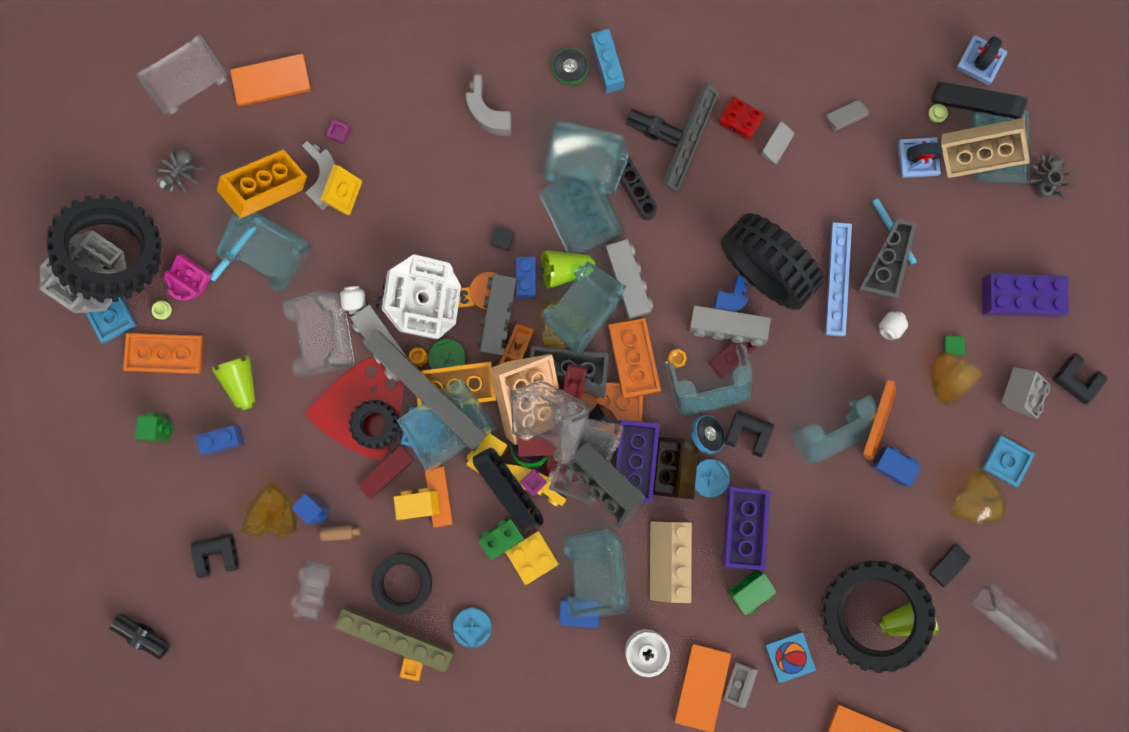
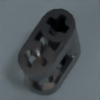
M1074 353L1064 362L1052 380L1083 405H1086L1096 396L1106 383L1108 377L1102 372L1097 371L1084 383L1074 375L1083 364L1084 358Z
M737 410L724 444L735 447L741 430L757 436L751 454L761 458L766 450L774 424Z
M232 533L191 543V554L197 578L201 579L210 576L211 569L208 556L221 553L227 572L239 569V558Z

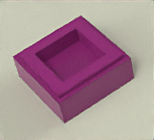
M333 119L326 137L344 144L351 127Z
M533 469L520 483L532 496H535L547 484V481Z

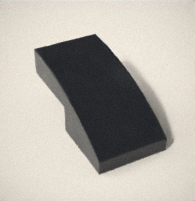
M954 544L946 555L936 562L928 574L942 587H945L964 568L971 557L958 544Z

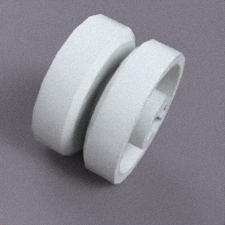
M652 629L637 630L629 636L625 644V656L628 665L638 675L653 677L666 669L670 659L668 644L658 632ZM650 649V653L648 655L643 654V651L647 652V650Z

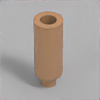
M353 525L320 528L321 541L354 539V536L361 535V529L354 528Z

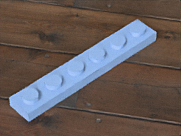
M833 222L831 224L825 335L846 336L852 224Z

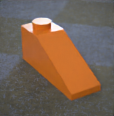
M516 323L499 365L524 358L534 331L533 329Z

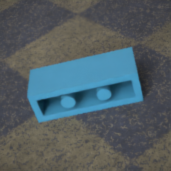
M606 29L591 33V46L605 93L622 90L625 80L610 30Z

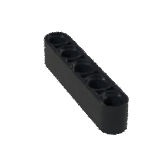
M937 82L931 102L953 108L1019 119L1023 115L1028 99L1014 94Z
M608 135L603 143L604 154L641 219L651 220L654 218L657 210L653 197L618 136ZM614 143L616 147L611 149L608 148L607 144ZM623 159L625 164L619 165L616 160ZM628 174L632 175L634 180L628 181L625 179V176ZM639 190L643 193V196L637 197L634 195V192ZM646 206L650 207L653 212L645 213L643 208Z
M488 448L473 456L475 468L518 527L526 533L542 526L544 519L541 512L496 450Z

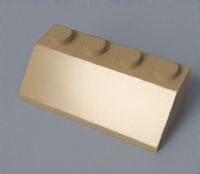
M1024 118L942 134L941 147L948 178L1030 163Z
M650 521V600L669 603H691V522Z

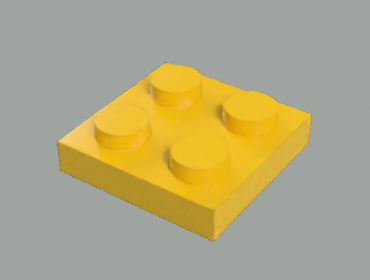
M333 165L320 200L344 215L350 216L362 180L342 167Z
M539 531L505 551L525 586L559 565Z

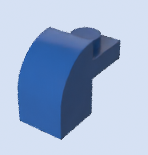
M738 276L735 279L732 294L718 291L713 309L738 313L747 304L749 299L742 296L745 295L747 284L744 283L745 277Z

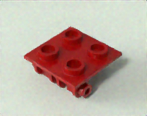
M733 96L719 118L718 123L721 124V127L723 126L728 130L732 127L730 132L734 128L737 129L736 135L740 131V137L745 140H751L766 114Z

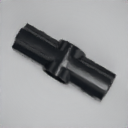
M635 109L631 110L626 121L627 126L643 132L646 137L652 140L660 139L676 147L683 134V130L667 124L663 118L656 115L648 116Z
M122 613L118 614L110 624L109 629L125 638L131 647L139 650L143 649L159 660L162 659L170 648L171 644L154 634L152 628L142 623H136Z

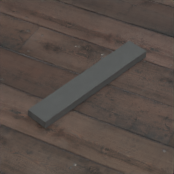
M703 83L662 184L672 192L678 193L719 95V92L709 83Z

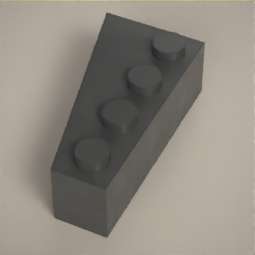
M897 219L893 223L857 292L892 300L899 297L917 223Z
M493 274L492 277L488 278L487 288L490 289L489 297L485 296L483 305L484 308H487L486 315L481 316L480 326L483 327L482 334H478L476 344L480 346V352L504 355L505 349L503 345L507 338V324L510 320V306L513 302L516 278Z
M531 346L530 358L548 354L552 355L558 384L564 385L568 364L586 367L588 369L582 392L601 398L605 397L609 354Z
M588 442L571 455L567 466L583 485L590 487L593 498L595 500L600 499L606 507L603 510L608 516L610 514L614 516L617 520L615 524L620 529L635 516L645 496Z

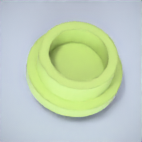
M935 104L929 110V118L932 122L941 123L947 118L948 110L944 105Z
M157 301L152 306V314L157 319L164 320L171 315V305L166 301Z

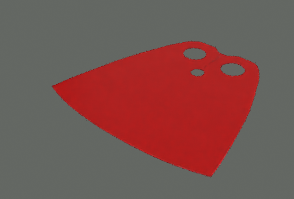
M370 358L357 364L336 380L306 410L305 414L320 430L338 443L365 457L383 462L389 446H385L382 449H370L359 445L352 438V433L349 432L351 426L348 422L352 418L350 414L355 412V407L362 405L361 403L364 401L380 400L392 406L395 412L400 415L404 383L399 380L395 389H387L385 382L389 378L384 373L383 364H378L375 359ZM368 366L376 367L377 374L375 377L370 378L366 376L365 370ZM373 386L377 388V392L372 393L370 391L371 387ZM378 413L370 415L365 422L366 432L371 436H377L382 433L385 428L384 417Z

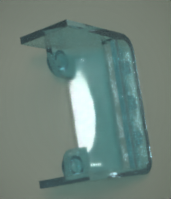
M736 345L740 367H737L733 372L734 384L701 393L696 392L695 385L691 381H678L674 363L670 361L665 362L676 410L679 414L691 416L744 403L751 398L753 374L746 345Z

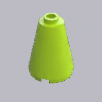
M551 250L543 251L541 268L544 267L545 274H542L546 288H554L590 275L595 270V261L591 259L590 255Z
M249 355L245 356V361L239 358L218 365V370L216 366L211 368L235 407H241V410L253 407L252 403L256 402Z
M910 601L882 616V621L879 622L882 633H887L888 637L909 636L914 625V612ZM936 621V627H935V629H934V633H933V634H938V633H939V632H938L939 628H938L937 621Z

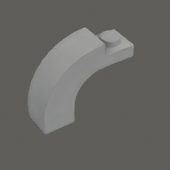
M474 75V81L470 82L471 93L466 92L467 104L472 118L482 129L489 133L511 136V111H494L488 108L482 100V75Z
M306 141L302 147L318 163L320 174L317 182L305 193L323 211L328 204L320 199L333 165L337 164L327 149L322 151L315 143L311 145Z

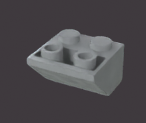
M1013 367L1001 403L1008 409L1038 419L1044 410V400L1050 392V383L1037 371Z

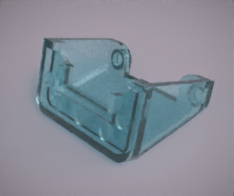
M556 121L551 129L543 175L552 182L559 180L561 175L593 182L600 193L614 194L630 154L624 138L616 133Z
M254 212L241 219L234 213L215 254L220 256L225 262L240 260L269 277L268 282L273 290L284 292L312 246L306 240L258 212Z
M589 261L584 266L580 265L574 274L577 276L575 282L557 305L547 306L542 314L544 317L543 322L579 356L616 309L626 288L624 284Z
M871 395L850 402L851 411L846 415L849 424L827 435L818 425H810L790 432L806 462L818 463L869 437L877 409Z
M609 529L565 537L563 550L564 554L573 563L575 597H572L567 605L570 616L577 618L628 614L629 599L624 548L621 538Z

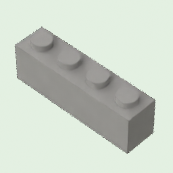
M628 239L607 245L605 251L628 321L650 314L653 303L650 297L647 298L645 292L647 285L644 279L641 280L639 274L641 267L638 261L635 262L633 244H629Z
M370 305L351 317L354 322L351 326L357 334L361 332L364 337L362 339L364 344L377 330L406 356ZM373 355L377 363L381 364L382 362L375 355ZM384 365L386 376L390 380L393 378L398 382L400 379Z
M694 306L690 333L698 337L707 335L712 336L716 340H724L726 338L732 339L731 341L734 343H743L744 341L750 342L753 346L766 345L771 318Z

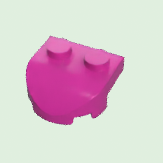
M181 253L177 254L171 269L165 272L164 281H167L168 293L173 298L183 301L200 296L204 292L212 274Z

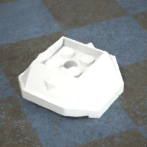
M414 254L387 271L381 310L400 332L439 339L456 324L461 286L452 271L450 263ZM419 294H420V295L422 296V298H423L422 303H421V302L419 301V299H418V295H419Z

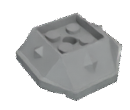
M93 230L84 234L74 235L69 243L70 256L82 268L102 274L117 273L128 269L125 253ZM49 258L40 266V290L71 312L106 311L112 304V298L104 299L103 303L97 302L95 297H90V300L83 299V294L80 292L76 295L71 293L70 286L66 285L63 287L59 282V276H54L52 266L49 264Z

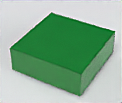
M944 336V356H964L965 336Z

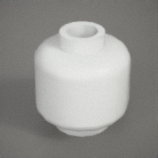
M359 286L344 287V290L340 292L341 307L343 310L349 311V314H356L360 309L366 307L365 292L363 289H359Z
M899 311L888 312L879 323L880 334L888 340L899 339L908 328L906 316Z

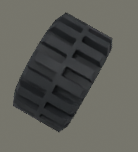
M380 400L364 401L361 403L362 405H357L355 412H351L350 416L352 418L348 422L351 426L349 432L352 433V438L359 445L370 449H382L385 446L391 445V442L397 439L396 435L400 433L399 425H401V421L398 419L399 415L395 412V409ZM374 413L381 414L385 420V428L377 436H371L365 430L366 419Z

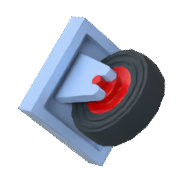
M974 35L956 69L989 86L1007 54L1006 50L1000 48L1002 40L992 36L986 41Z
M937 137L902 139L898 141L901 178L929 177L941 174L939 157L943 155L941 144L937 142Z

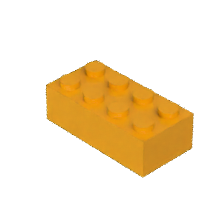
M283 149L221 175L217 191L241 219L302 191L307 176Z
M492 361L421 371L457 406L497 400L490 368L493 367ZM417 397L419 411L430 409Z

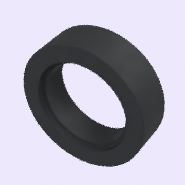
M408 553L395 554L386 558L377 566L371 580L373 597L381 608L393 614H408L417 610L426 602L432 590V575L429 567L422 559ZM394 565H409L420 576V591L416 598L410 602L399 603L393 601L384 590V577L387 571Z

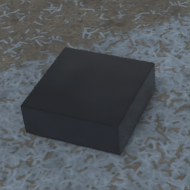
M496 226L490 244L509 251L515 233Z

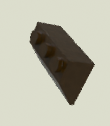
M658 437L653 495L694 500L699 449L693 440Z

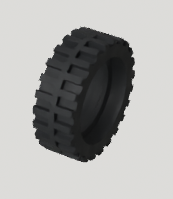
M99 194V198L92 199L91 195L85 196V201L79 202L77 199L71 201L72 206L70 208L64 206L60 209V217L55 215L52 218L53 226L48 227V238H46L49 264L52 266L54 276H59L60 284L63 287L69 285L70 292L74 295L80 292L83 294V299L90 300V297H95L97 302L104 303V299L112 298V302H119L118 297L132 298V292L137 291L141 293L144 291L145 283L150 285L153 282V275H157L160 264L161 238L159 237L158 227H153V218L150 215L145 217V210L142 207L136 209L133 207L132 201L122 202L118 196H113V199H107L105 195ZM99 224L114 225L129 231L138 239L141 248L140 257L134 265L126 270L110 274L96 273L82 268L72 260L69 253L70 240L77 232L86 227Z
M745 213L721 238L720 245L722 246V251L726 254V258L732 262V266L752 286H755L760 293L768 296L770 300L776 301L780 306L784 305L787 309L800 310L824 283L822 270L817 267L818 263L815 259H812L808 250H805L798 240L796 241L792 238L789 232H785L778 224L770 222V219L766 217L762 218L759 214Z
M871 560L855 564L846 568L834 578L835 580L826 589L828 590L826 596L823 597L822 603H824L821 611V617L824 618L823 630L827 631L829 636L827 640L830 645L833 643L839 656L843 655L848 659L847 662L849 664H856L860 666L861 670H874V673H882V671L896 672L897 669H904L921 657L929 646L936 627V610L933 606L932 596L928 593L922 580L920 581L912 571L906 570L903 566L884 560ZM869 581H884L896 586L907 596L914 612V625L909 637L901 645L889 650H874L857 642L849 633L844 621V605L848 595L858 585Z

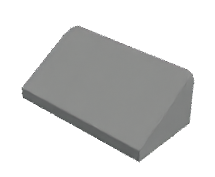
M857 100L825 115L832 131L835 132L865 118L869 111Z
M781 121L760 156L776 165L795 133Z
M735 662L723 700L740 708H745L758 670Z

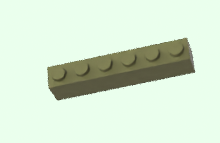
M349 607L341 610L334 627L446 673L455 652L453 649Z

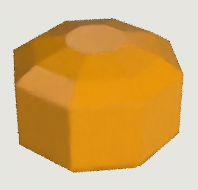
M415 347L409 352L408 359L416 367H422L428 361V354L423 348Z
M680 349L671 351L667 357L669 366L675 369L684 366L687 360L685 352Z

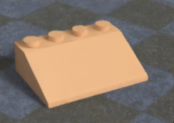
M551 354L508 361L490 368L503 428L508 440L517 445L518 436L542 435L554 430L561 395Z

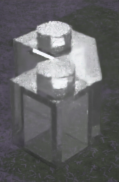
M307 561L305 568H301L298 579L301 580V589L298 595L293 597L291 607L294 608L295 617L317 622L324 605L325 598L323 596L325 588L329 585L331 566Z

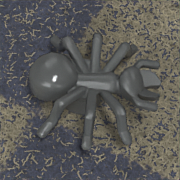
M171 148L169 155L172 163L170 164L162 158L159 160L171 169L158 168L154 172L155 175H159L161 172L169 173L170 175L158 177L155 183L158 184L160 182L162 189L166 187L165 191L169 190L172 193L175 187L174 180L177 178L178 185L184 194H187L188 192L182 184L180 177L187 178L198 185V181L189 176L191 169L204 171L205 168L192 165L195 157L188 150L177 152L175 159V148Z
M1042 154L1039 166L1046 173L1039 172L1038 167L1035 164L1032 165L1034 168L1033 173L1042 176L1040 179L1029 180L1032 184L1039 183L1036 187V194L1039 197L1047 198L1053 194L1066 199L1062 192L1056 191V185L1059 187L1075 186L1072 183H1061L1064 177L1077 173L1076 170L1064 174L1059 171L1063 170L1067 162L1063 163L1064 157L1059 161L1060 155L1051 160L1052 155H1049L1047 159L1049 166L1047 168L1044 166L1045 156Z

